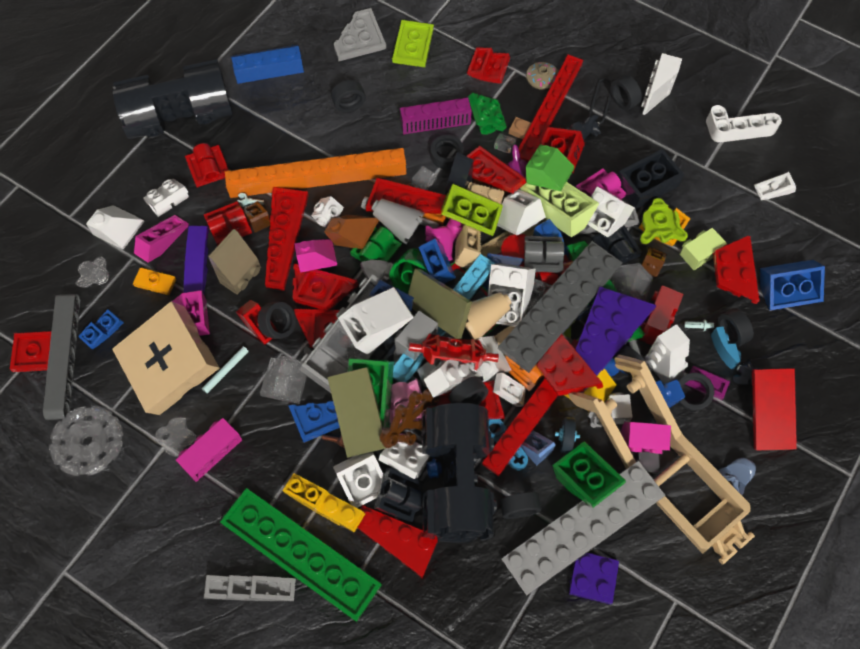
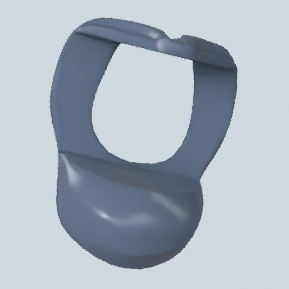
M739 458L728 466L720 468L718 472L727 481H731L732 486L743 495L745 486L755 475L756 466L750 459Z

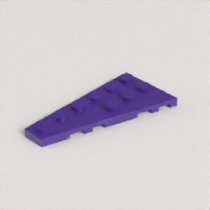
M599 287L576 347L577 353L598 376L632 337L638 327L644 323L649 314L655 310L656 305Z

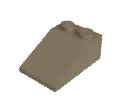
M235 229L208 256L220 284L237 295L247 287L252 277L257 276L261 268L258 258Z

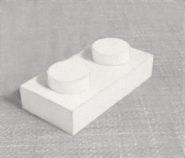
M496 373L493 392L516 407L523 406L526 388L506 374Z

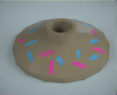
M538 62L528 68L526 78L531 86L546 90L551 88L558 70L550 63Z

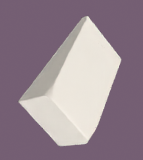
M789 172L754 185L760 200L791 194L796 190V185Z

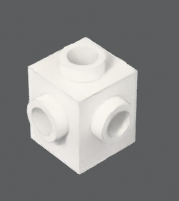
M331 196L322 198L314 206V212L311 216L320 226L326 227L333 217L340 216L344 207Z

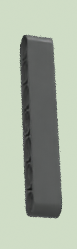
M59 294L55 297L43 404L45 420L69 418L80 313V298L78 294Z

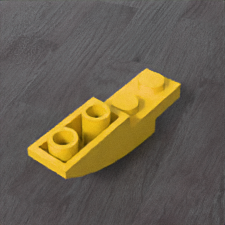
M293 473L282 490L314 512L355 532L365 515L362 510L329 494L327 490Z

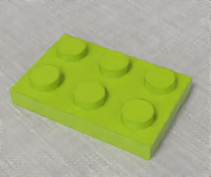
M401 20L392 58L393 63L426 67L434 24Z

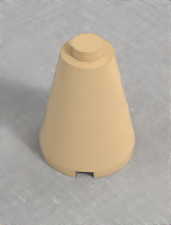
M499 292L472 301L465 324L472 339L479 340L511 309L509 305L512 302L507 294L503 295Z

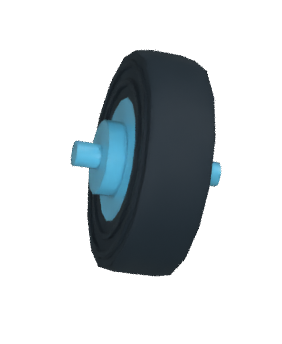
M564 417L559 432H555V436H559L561 453L568 454L571 452L576 439H580V435H577L575 418Z

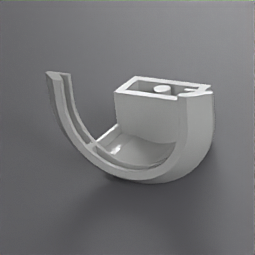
M420 311L415 316L413 315L414 318L407 323L403 330H399L394 338L396 347L394 365L403 353L415 361L421 352L408 351L409 343L422 344V341H425L429 334L436 335L438 323ZM447 332L443 335V337L455 338ZM412 376L407 383L412 382L417 378ZM418 380L420 386L422 387L423 383L420 380Z

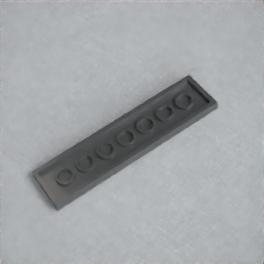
M591 241L498 346V350L530 373L559 336L569 328L598 293L599 287H604L623 263Z

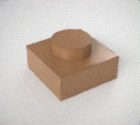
M516 117L509 129V134L524 139L532 123Z

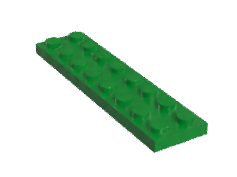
M247 488L220 521L226 528L356 622L382 586L380 582Z

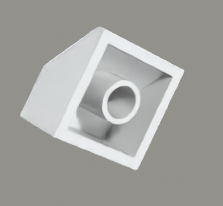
M373 452L353 456L333 467L352 506L358 508L378 497L384 475Z

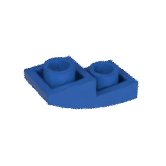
M107 309L96 323L91 322L78 337L91 349H94L109 338L124 322Z

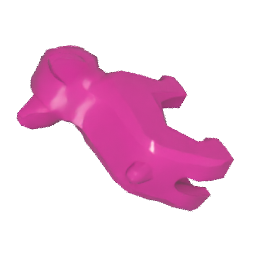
M450 219L446 226L438 228L426 226V242L433 239L440 242L445 249L449 262L453 263V245L464 224Z

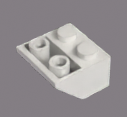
M596 187L591 198L599 202V205L587 225L609 237L626 223L635 207L608 191Z
M519 189L505 197L497 226L517 236L524 233L531 226L538 224L539 221L545 218L540 198Z
M481 337L479 341L486 350V353L499 354L498 362L483 361V364L480 366L483 376L480 379L483 383L495 381L496 373L506 374L511 371V368L504 354L498 350L499 345L495 337Z

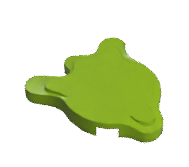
M660 198L654 199L652 205L643 214L642 226L644 232L641 235L640 241L643 244H648L655 237H659L662 243H667L671 239L685 241L688 234L680 226V218L677 211L675 210L674 212L668 208L669 205Z

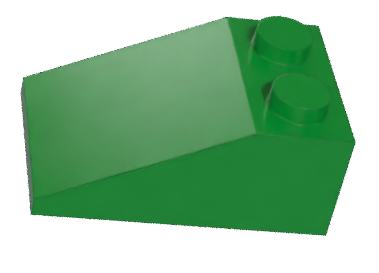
M585 441L552 465L557 480L569 492L592 508L626 483V480Z

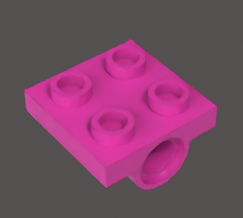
M601 169L575 187L589 197L592 196L596 187H600L620 199L626 195V192L621 188V181L617 174L614 172L607 173L604 169Z

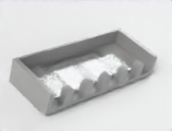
M373 274L369 279L365 278L359 286L361 290L358 294L354 292L347 301L350 304L346 309L342 307L336 317H340L353 305L371 298L369 295L380 279ZM339 319L334 324L330 322L324 330L326 335L323 339L319 337L312 346L314 348L312 353H306L300 361L302 364L300 371L330 393L331 390L327 377L348 372L349 358L369 359L376 350L375 348L367 355L356 349Z

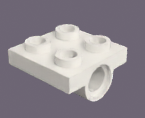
M168 179L158 189L150 190L147 196L144 197V200L159 217L172 209L171 203L176 206L189 198L185 186L175 179Z
M397 442L396 445L384 449L379 457V461L413 479L420 477L427 461L430 459L428 454H422V445L416 442L411 446L404 442Z

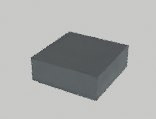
M649 452L637 453V462L641 463L648 474L660 473L659 454Z

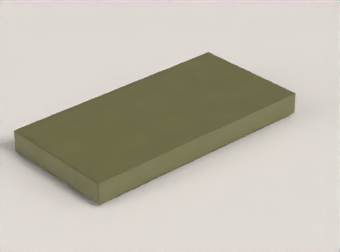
M415 269L408 295L414 297L412 309L416 312H422L437 322L438 327L456 339L462 338L472 301L423 270Z
M368 367L327 377L347 458L386 449L382 442H380V435L384 429Z

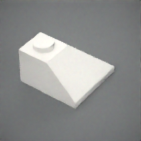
M113 205L96 210L86 225L94 236L124 250L144 223V220Z

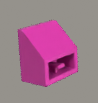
M202 291L182 293L172 301L185 306L197 327L199 336L210 334L207 300Z
M624 421L620 433L630 451L642 452L643 448L645 452L662 454V450H670L671 425Z

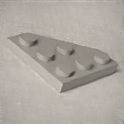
M371 8L355 12L352 16V21L346 25L339 40H336L333 44L338 61L386 49V43Z

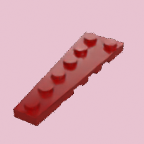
M273 187L265 279L266 288L285 290L295 251V243H297L309 196L306 191Z

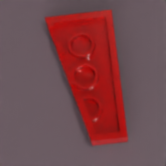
M481 146L467 155V157L474 160L472 174L474 179L512 194L526 184V179Z
M376 178L366 205V211H373L372 206L376 200L385 199L424 213L441 214L446 195Z
M362 505L360 510L365 515L357 529L423 578L438 542L437 537L435 536V539L423 537V530Z

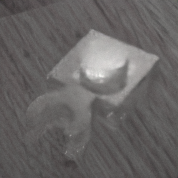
M423 166L412 177V183L408 186L427 190L437 180V175Z

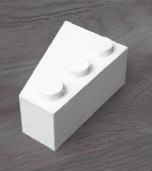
M677 324L656 338L645 357V361L649 364L651 370L657 374L664 384L679 380L685 376L684 370L688 367L685 357L689 355L690 340Z
M441 360L424 378V382L432 396L436 397L452 392L458 384L470 377L477 376L480 378L483 374L480 367L478 370H474V363Z

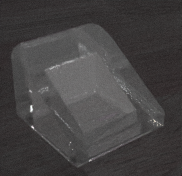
M499 134L495 140L494 148L510 154L516 139Z

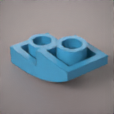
M716 327L711 334L713 344L725 364L730 369H735L741 361V353L737 350L736 344H728L729 337L725 333L724 327Z

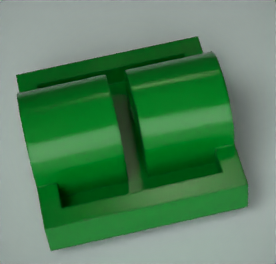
M471 93L468 96L476 124L479 126L482 134H491L496 130L503 132L507 128L498 100Z
M375 227L363 249L353 248L350 253L351 256L361 262L382 260L390 263L402 248V243L395 240L393 234L384 227L377 229Z

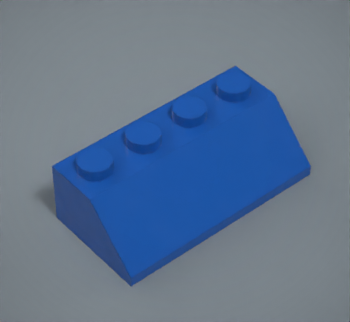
M298 45L232 56L237 84L304 72Z

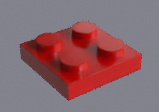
M52 331L14 333L10 370L12 372L47 370Z

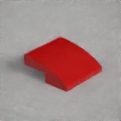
M476 48L467 74L479 80L502 83L510 55L509 53H493L492 48Z

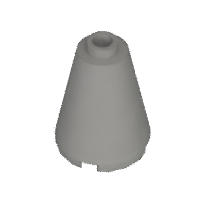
M385 199L376 200L372 206L373 215L406 245L422 220L419 216L423 217L425 214L420 210Z

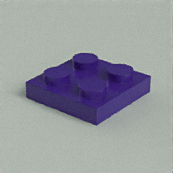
M585 553L574 561L569 594L610 605L613 604L619 561Z

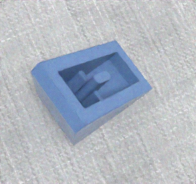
M534 430L521 445V448L536 466L548 457L555 447L553 441Z

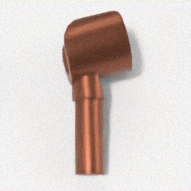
M328 435L322 436L323 440L335 442L345 448L342 435L340 438Z

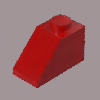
M249 300L236 313L250 331L265 345L273 338H268L262 334L258 326V314L261 307L258 303ZM271 322L272 328L278 332L277 328Z

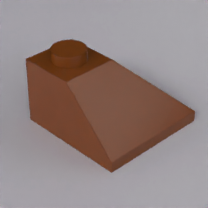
M357 215L333 217L324 232L336 246L363 249L379 220L375 217Z

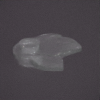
M98 256L94 262L84 261L79 264L78 272L81 276L75 284L83 288L89 287L93 283L98 285L104 284L109 278L106 260Z
M186 418L172 419L167 426L159 428L155 434L156 442L160 446H164L166 453L171 456L178 457L180 452L184 450L183 446L190 445L196 439V435L191 430L185 428ZM169 434V438L163 440V436Z

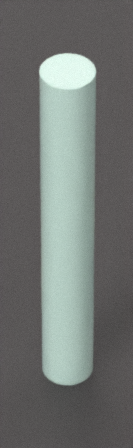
M243 346L202 387V390L208 394L249 351Z

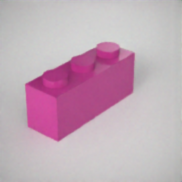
M222 418L220 421H215L210 426V430L204 435L198 436L191 447L181 451L176 461L197 482L238 445L242 438Z

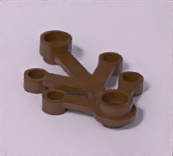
M428 388L422 394L417 391L412 392L409 396L407 407L400 404L395 410L391 427H387L382 431L380 435L382 445L386 448L396 445L397 442H404L410 446L413 445L416 441L415 434L410 431L405 434L400 433L404 429H418L422 431V418L420 420L415 419L428 406H435L439 402L440 397H433Z

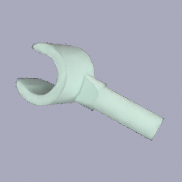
M245 193L238 194L242 200L237 201L242 207L257 201L264 205V200L250 199Z

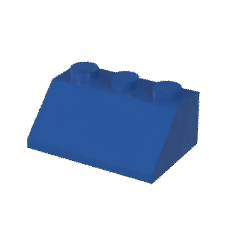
M815 260L760 268V288L768 309L775 310L824 302L825 266Z

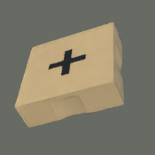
M172 301L112 349L146 413L161 415L180 400L188 390L199 385L219 369L209 348L201 340L197 327L185 306Z

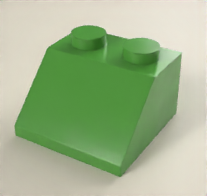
M539 145L526 165L527 184L561 191L572 174L574 165L557 148Z

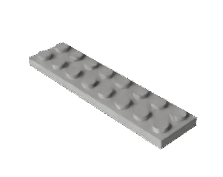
M639 461L620 474L626 480V483L594 508L584 501L580 502L502 558L526 596L665 497V494Z

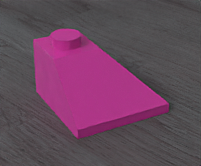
M330 239L295 243L300 272L337 266L333 242Z

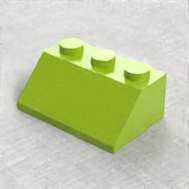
M452 184L442 206L441 215L493 236L503 205Z

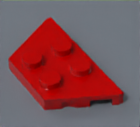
M746 236L715 250L713 259L717 288L730 291L738 297L742 295L751 299V303L757 304L760 300L751 237Z
M298 264L293 266L295 270L293 300L296 303L328 311L359 285L355 279L317 269L300 272Z
M294 309L295 316L310 348H313V344L319 337L323 339L326 335L324 330L330 322L334 324L337 321L336 315L340 310ZM345 335L338 343L342 348H349L352 341Z
M562 334L537 364L538 370L558 396L567 395L571 392H584V388L594 386L597 389L604 387L602 381Z

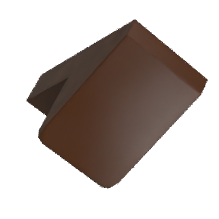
M258 201L242 208L254 232L270 226L269 215Z
M649 247L640 271L657 277L660 269L663 267L667 254Z

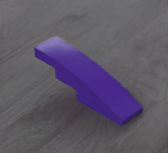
M189 226L184 293L194 291L205 293L208 270L206 267L209 232L207 226Z

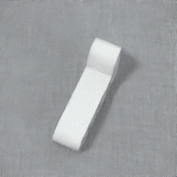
M716 105L711 108L706 124L714 141L727 142L772 136L777 131L782 120L776 113L729 118L725 108Z

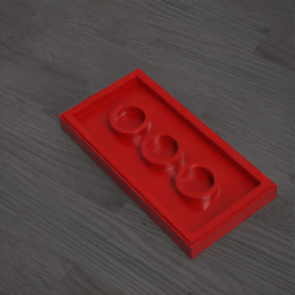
M752 369L754 450L797 449L795 369Z

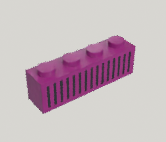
M468 98L400 108L403 134L469 125L471 124L472 111Z

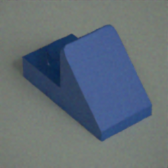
M661 380L656 382L668 408L685 398L678 380L664 385Z

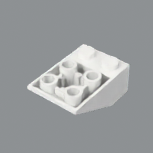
M662 53L660 60L656 59L653 68L656 71H652L649 83L652 84H648L645 96L648 97H644L641 106L644 107L643 115L647 114L670 94L679 72L681 58Z
M501 263L491 264L488 296L501 292L503 295L507 294L512 302L509 305L511 309L496 324L516 327L525 317L534 287L535 268Z
M394 287L353 305L338 317L355 348L367 355L414 318Z

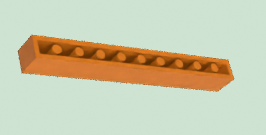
M398 148L225 171L226 188L230 198L239 197L238 194L245 193L246 196L272 193L273 187L295 190L406 175V160L404 149Z

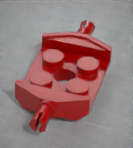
M429 334L426 340L422 341V344L410 342L408 351L423 353V356L431 365H434L435 358H439L445 361L456 360L462 363H474V370H478L485 360L498 362L499 354L486 353L479 340L456 339Z

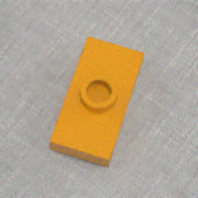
M140 268L133 285L170 296L177 279L175 276Z

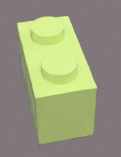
M713 228L708 231L703 230L694 240L689 239L682 245L683 249L680 255L693 270H696L713 259L714 251L726 246L727 243Z

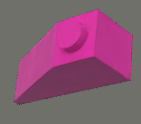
M173 215L135 237L134 254L149 263L161 256L184 232L189 224L178 216Z

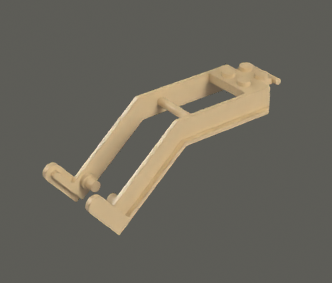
M618 355L614 359L615 366L618 369L630 372L633 377L632 382L627 385L628 390L631 393H635L638 389L640 390L657 424L671 425L670 447L680 456L678 460L654 479L655 483L660 486L687 463L722 500L694 526L666 497H663L656 504L702 554L712 546L714 551L721 556L719 562L725 564L737 553V550L732 546L733 543L741 549L755 537L752 532L745 533L740 521L750 512V503L681 433L645 361ZM581 392L569 393L571 401L576 406L597 414L625 468L628 469L635 464L636 461L611 416L612 410L617 407V403L612 398L604 403L601 399Z

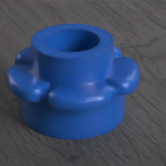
M434 458L426 463L429 477L439 478V474H442L441 463L436 462Z

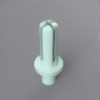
M706 320L703 322L685 321L684 327L701 328L703 331H706V328H714V323H707Z

